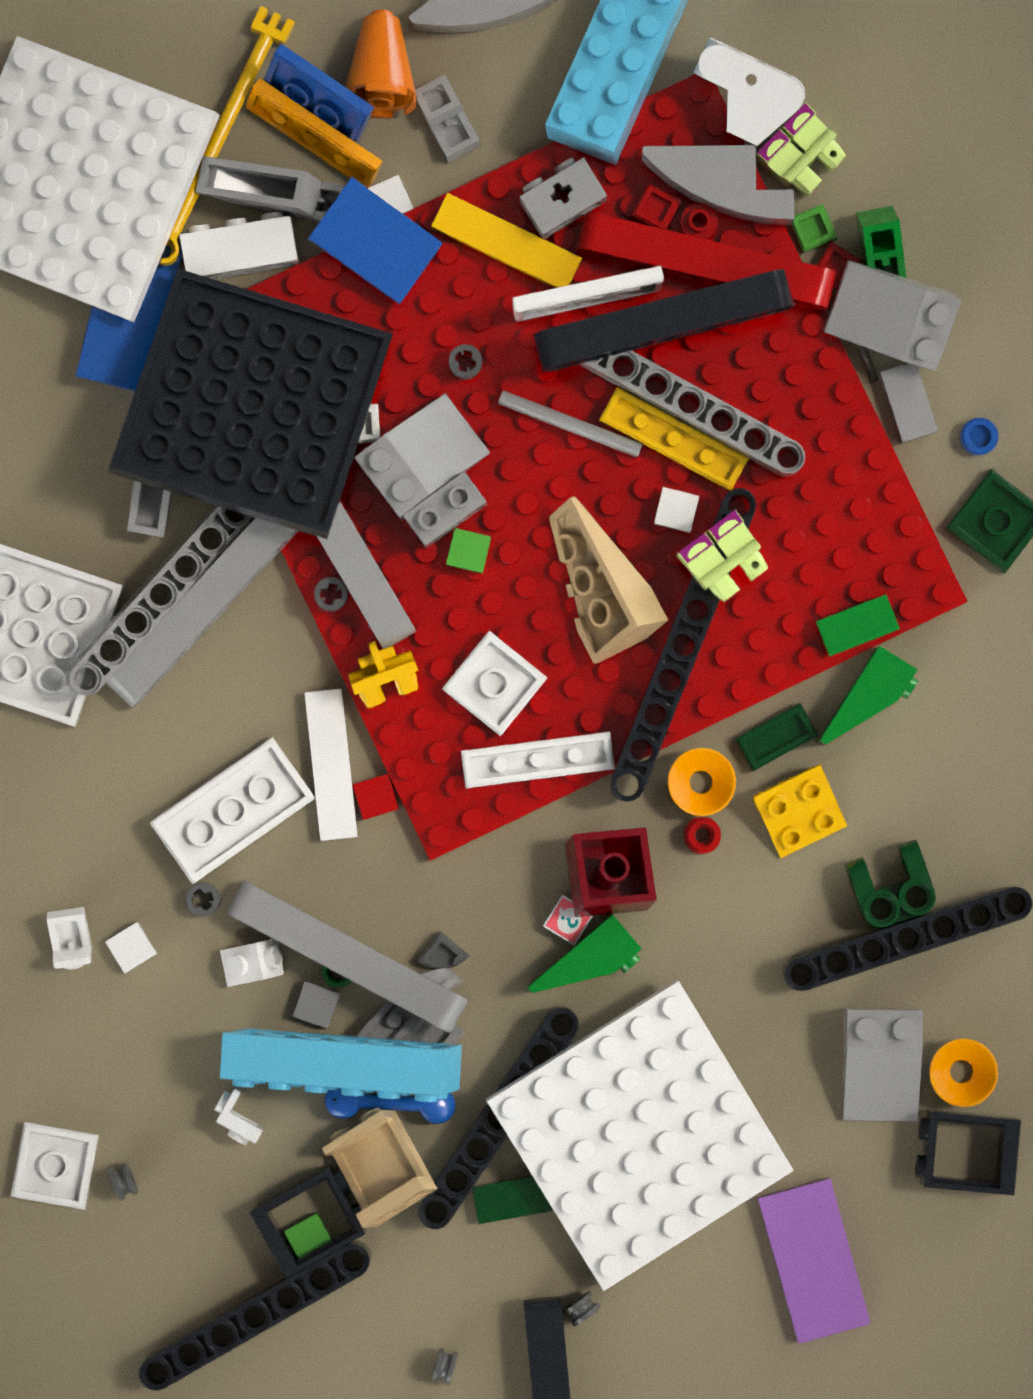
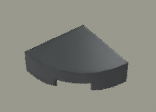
M440 932L417 961L429 968H451L465 961L470 955Z

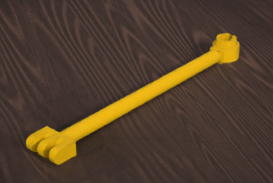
M263 6L259 8L251 25V31L260 36L211 135L203 156L218 157L272 43L276 42L285 46L295 21L288 18L284 23L282 31H280L277 27L282 15L274 12L267 25L263 22L267 17L268 9ZM202 160L166 244L172 250L170 256L161 259V266H169L177 261L179 257L177 242L179 234H181L199 196L196 193V187Z

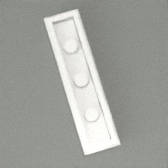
M342 689L305 692L320 841L358 837Z
M610 732L461 751L466 788L615 769Z

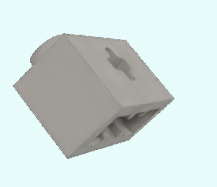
M573 158L568 159L554 169L556 175L546 181H543L541 177L537 178L522 188L524 194L520 196L519 203L542 239L548 238L584 216L585 213L594 210L607 201V194L584 158L577 162ZM559 188L562 193L569 190L567 203L564 204L560 199L555 202L553 201L555 189Z
M464 471L403 516L427 549L487 506V502Z

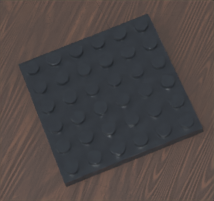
M177 269L109 466V473L328 539L393 334Z

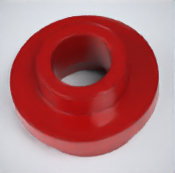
M695 203L688 206L681 216L682 231L686 235L703 239L710 238L718 226L716 212L712 207L704 203ZM696 215L704 216L707 221L706 225L701 228L694 226L692 222L693 217Z
M694 818L684 829L685 844L695 853H710L720 843V828L711 818ZM699 828H705L709 832V839L704 843L698 842L695 838V833Z

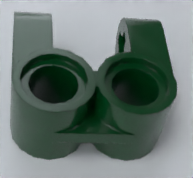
M916 839L898 845L899 855L907 879L875 890L863 857L845 863L846 872L860 914L869 925L879 928L888 927L892 924L924 915L934 906L936 900L935 890ZM913 886H919L925 895L924 902L918 907H911L906 901V893ZM877 898H884L889 904V913L883 919L874 918L870 912L871 903Z

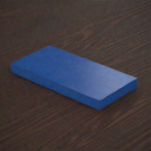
M165 247L161 259L171 255L172 250L169 247ZM179 249L177 261L169 266H161L160 259L134 323L91 306L75 377L135 392L176 271L179 268L182 249Z

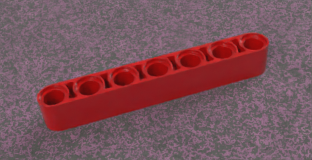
M591 212L585 213L577 246L579 252L646 269L661 266L663 273L713 285L784 269L794 304L820 310L828 309L836 277L835 271L821 266Z

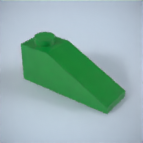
M893 206L856 212L863 265L907 278L900 220Z
M882 646L876 647L817 742L826 745L896 703L901 696L907 699L918 683V680L913 677L918 669Z
M611 914L531 982L527 988L531 993H536L613 974L619 968L625 973L641 959L637 953L642 948L617 918Z

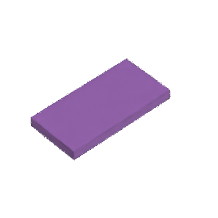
M825 1178L758 1197L798 1344L871 1324L831 1179Z

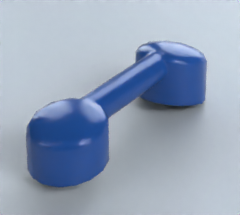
M338 1088V1090H327L325 1095L327 1110L334 1117L340 1119L354 1116L359 1109L380 1108V1110L420 1112L422 1118L427 1122L441 1124L452 1117L456 1107L455 1099L451 1093L447 1094L446 1099H438L437 1102L415 1101L413 1096H401L400 1099L378 1098V1094L347 1096L341 1095V1088Z

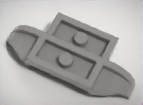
M440 968L421 973L424 977L449 990L459 986L464 981L450 968ZM387 1000L356 1036L457 1044L465 1032L456 1024L450 1034Z

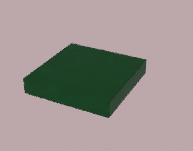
M990 469L945 529L1002 573H1006L1033 538V500L993 469Z

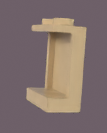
M375 1108L360 1117L361 1123L352 1129L346 1127L331 1135V1143L322 1148L325 1155H332L335 1158L362 1211L357 1213L356 1216L363 1228L380 1226L437 1190L396 1111Z

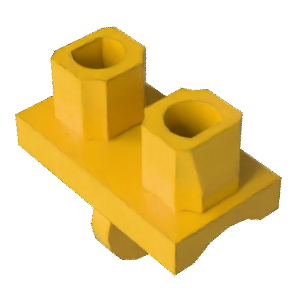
M375 641L368 643L371 654L358 658L361 669L348 674L354 694L360 695L367 708L374 707L385 701L380 685L394 680L399 695H405L418 689L415 673L418 671L411 650L396 656L393 645L378 650Z

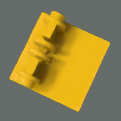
M820 764L809 767L808 770L794 777H789L783 782L780 781L777 785L752 796L753 803L761 814L780 858L847 827Z

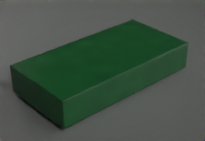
M799 703L735 738V741L753 772L817 737L818 733L803 706Z
M532 1175L477 1185L472 1188L478 1224L552 1211L551 1205Z

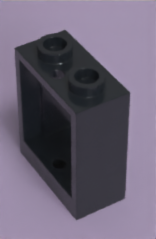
M927 1109L926 1118L920 1117L918 1139L924 1140L923 1155H917L915 1177L921 1178L920 1184L929 1188L1014 1195L1021 1120L1016 1117ZM938 1121L1000 1127L996 1181L933 1176Z
M331 1165L250 1211L253 1220L286 1279L366 1234L367 1229L361 1226L356 1216L357 1213L362 1211L359 1203L357 1202L354 1205L351 1203L346 1194V1191L351 1189L342 1171L339 1169L334 1172ZM326 1180L352 1228L309 1254L297 1259L273 1217L271 1210Z

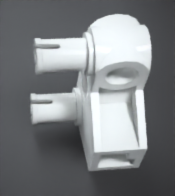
M710 37L694 69L695 74L728 90L727 132L756 146L800 108L805 99V87L796 77ZM749 74H753L757 78L754 85H750L746 81Z

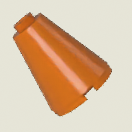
M382 9L372 11L371 15L363 19L345 87L374 107L370 118H393V111L404 109V115L409 114L416 109L417 100L400 19L394 16L391 11Z

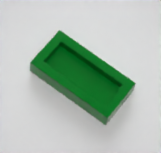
M886 594L815 622L829 657L900 629Z

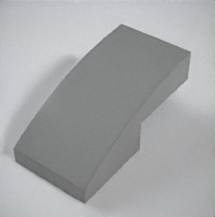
M445 74L415 89L416 102L448 163L481 146L480 140L465 115L462 105Z

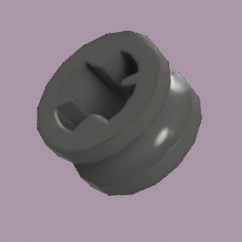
M468 344L459 345L453 349L449 356V367L453 375L464 380L472 379L478 375L482 367V357L478 349ZM464 352L471 353L472 362L476 364L472 370L467 367V372L460 371L459 362L455 360L459 354L464 357Z
M327 577L316 585L314 598L323 610L334 612L342 609L346 604L348 590L340 579ZM330 584L338 586L336 588L337 592L342 591L341 599H334L333 605L325 604V597L321 599V591L328 590Z
M199 883L189 889L186 895V904L193 914L207 916L213 914L218 909L221 897L215 886L209 883ZM199 889L203 893L211 892L214 900L209 901L212 906L208 910H205L203 906L196 907L193 903V898H198L194 894Z
M127 1163L121 1164V1169L119 1170L114 1168L108 1170L111 1183L120 1201L125 1199L127 1193H132L133 1195L139 1193L136 1181Z
M590 1291L575 1299L563 1310L565 1315L572 1317L571 1324L574 1327L585 1321L600 1308L598 1302L593 1303L591 1301L592 1294Z
M443 1348L439 1349L431 1381L436 1382L438 1379H442L445 1385H450L458 1352L453 1351L452 1354H446Z

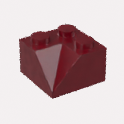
M646 827L573 834L566 842L565 850L575 917L646 911L657 901Z

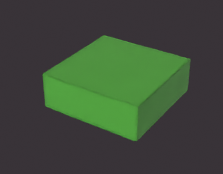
M824 204L795 215L794 221L790 225L802 254L828 244L831 241L833 242L838 238Z
M455 528L446 565L483 574L491 536Z
M318 1212L284 1231L299 1259L332 1241Z

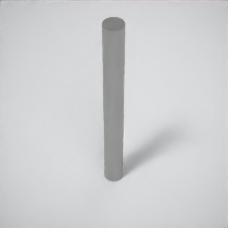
M504 390L500 396L498 404L636 458L639 455L642 443Z

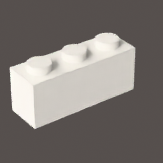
M283 212L266 213L261 215V221L246 223V218L231 219L224 222L225 227L210 229L208 224L191 226L187 228L188 233L179 234L185 270L211 279L239 276L299 264L292 220L290 216L283 217Z

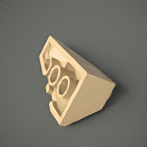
M570 497L549 517L559 560L566 563L571 584L566 585L568 596H574L579 615V618L574 619L577 632L593 663L596 664L647 639L666 623L668 618L649 584L576 497Z

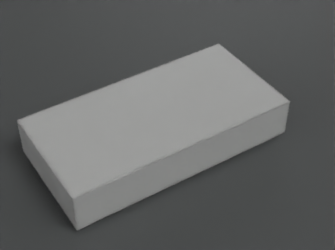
M907 363L881 371L879 375L901 444L937 433L938 429L917 365Z

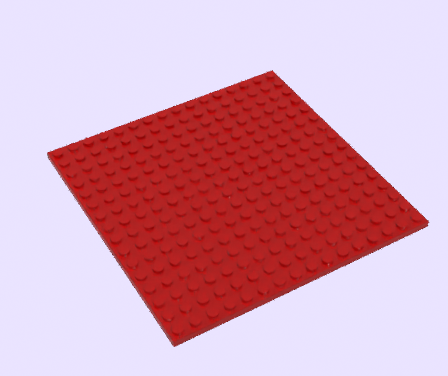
M694 74L645 98L616 165L554 141L448 193L540 237L519 203L520 196L524 194L522 188L537 178L541 177L543 181H546L556 175L554 169L568 159L573 158L577 162L584 158L607 194V201L590 211L591 213L644 224L631 216L650 182L682 199L667 230L684 234L680 223L682 213L688 206L697 202L669 186L642 161L643 146L745 145L742 138L727 132V106L717 85ZM756 167V190H767ZM559 188L555 189L553 201L555 202L560 199L564 204L567 203L569 190L562 193ZM447 193L404 213L406 217L443 244L399 305L325 251L247 288V290L393 334L371 405L378 404L380 438L446 394L490 452L487 457L466 472L486 500L487 506L456 527L491 536L483 574L446 565L455 529L426 549L406 520L403 519L401 521L357 464L355 458H353L340 499L342 506L417 631L393 645L396 656L410 650L418 668V671L415 672L418 689L413 692L399 695L393 680L380 685L385 701L371 708L366 707L360 695L354 694L348 674L361 669L358 658L371 654L368 643L375 641L378 650L383 649L349 590L346 604L338 611L328 612L316 603L314 590L322 579L334 577L343 582L317 536L298 531L281 550L430 861L614 772L615 769L466 788L461 751L610 732L614 767H616L692 577V574L676 555L702 534H707V531L713 525L722 500L730 492L643 444L636 458L498 404L504 390L633 440L599 421L618 386L585 369L580 364L555 371L543 372L533 335L552 327L715 285L663 273L664 280L659 292L517 322V320L515 321L512 308L513 297L555 288L432 229L431 226ZM716 212L718 226L715 233L707 240L802 262L785 225L746 221ZM696 215L692 219L694 226L698 228L704 227L707 223L702 215ZM584 216L544 239L582 258L570 285L646 269L579 252L577 246ZM794 304L793 308L783 312L632 350L799 443L805 452L803 466L796 474L789 477L779 476L748 459L733 489H746L755 497L756 510L748 530L760 544L761 548L758 551L762 555L768 569L753 581L748 578L739 565L731 571L730 577L740 590L725 602L719 601L660 750L968 602L840 338L823 331L828 318L826 310ZM463 344L474 346L482 357L481 371L474 378L467 380L457 378L449 367L450 353L454 348ZM464 352V357L459 354L455 358L459 362L460 371L467 372V367L472 370L476 366L472 362L471 353ZM624 358L616 360L612 365L615 374L621 377H627L634 371L632 363ZM651 377L645 382L647 391L653 395H660L666 391V383L660 377ZM684 395L678 400L680 409L685 413H694L699 409V402L692 395ZM717 413L711 418V424L717 431L724 432L732 426L730 417L725 413ZM749 431L745 434L744 442L748 448L759 450L764 446V438L759 432ZM373 443L358 444L354 457ZM782 449L777 454V460L782 467L792 468L797 463V456L792 450ZM663 487L699 496L690 533L654 525ZM570 497H576L649 584L668 618V621L647 639L596 664L593 663L577 632L574 619L579 618L575 598L574 596H568L566 585L571 584L566 563L559 560L549 517ZM733 497L728 502L730 512L736 509L740 516L747 514L748 503L742 497ZM330 584L328 590L321 591V599L326 598L325 604L333 605L334 599H341L342 591H336L337 585ZM886 594L900 629L829 657L815 622ZM695 600L688 603L686 612L690 619L701 621L707 615V608L704 603ZM489 631L547 677V680L501 736L442 690ZM680 635L674 638L672 647L678 655L686 656L692 652L693 642L689 637ZM664 670L660 673L658 681L661 688L672 691L678 687L679 677L674 671ZM659 705L648 706L644 713L647 723L653 726L661 725L666 716L665 711ZM642 739L635 740L630 748L631 755L638 761L651 755L652 751L650 744Z

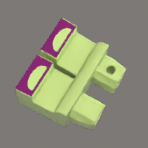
M805 103L786 122L782 129L757 152L756 161L787 189L792 185L796 190L808 197L822 182L809 168L816 159H819L832 172L845 159L846 154L834 141L837 134L828 129L817 118L816 112Z
M736 509L711 527L707 534H702L676 555L704 590L709 588L722 602H725L740 590L728 574L738 565L751 581L768 569L762 555L758 551L761 548L760 544L751 535ZM714 544H715L716 547L719 549V551L722 553V555L725 557V559L721 556V554H720V553L718 552V550L715 548Z

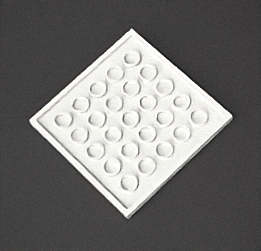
M16 36L0 75V270L134 323L220 115L210 109Z
M677 979L485 1099L603 1291L794 1171Z

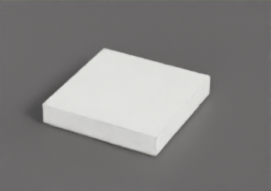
M489 631L442 690L501 736L547 680V677Z
M24 1122L11 1197L85 1210L99 1135Z

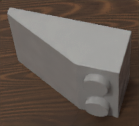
M848 260L823 331L895 359L937 371L961 300L951 291Z
M444 394L384 434L354 458L402 521L405 513L462 472H467L487 457L490 452L448 396Z
M843 1008V1120L918 1121L923 1047V1010L915 1008Z

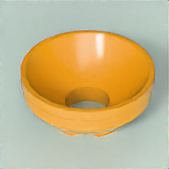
M709 748L691 749L679 756L671 766L668 775L669 793L676 805L686 813L695 816L713 815L726 807L733 798L736 789L735 771L727 758L718 751ZM697 771L708 773L712 779V786L706 793H696L690 787V778Z
M954 1039L945 1043L934 1054L929 1069L930 1082L934 1091L945 1102L958 1107H972L986 1100L993 1092L998 1079V1066L991 1051L983 1044L972 1039ZM958 1060L967 1061L971 1065L972 1074L966 1082H956L950 1075L951 1066Z

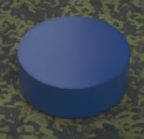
M974 418L968 421L960 432L961 445L971 455H986L995 448L998 442V430L990 420Z

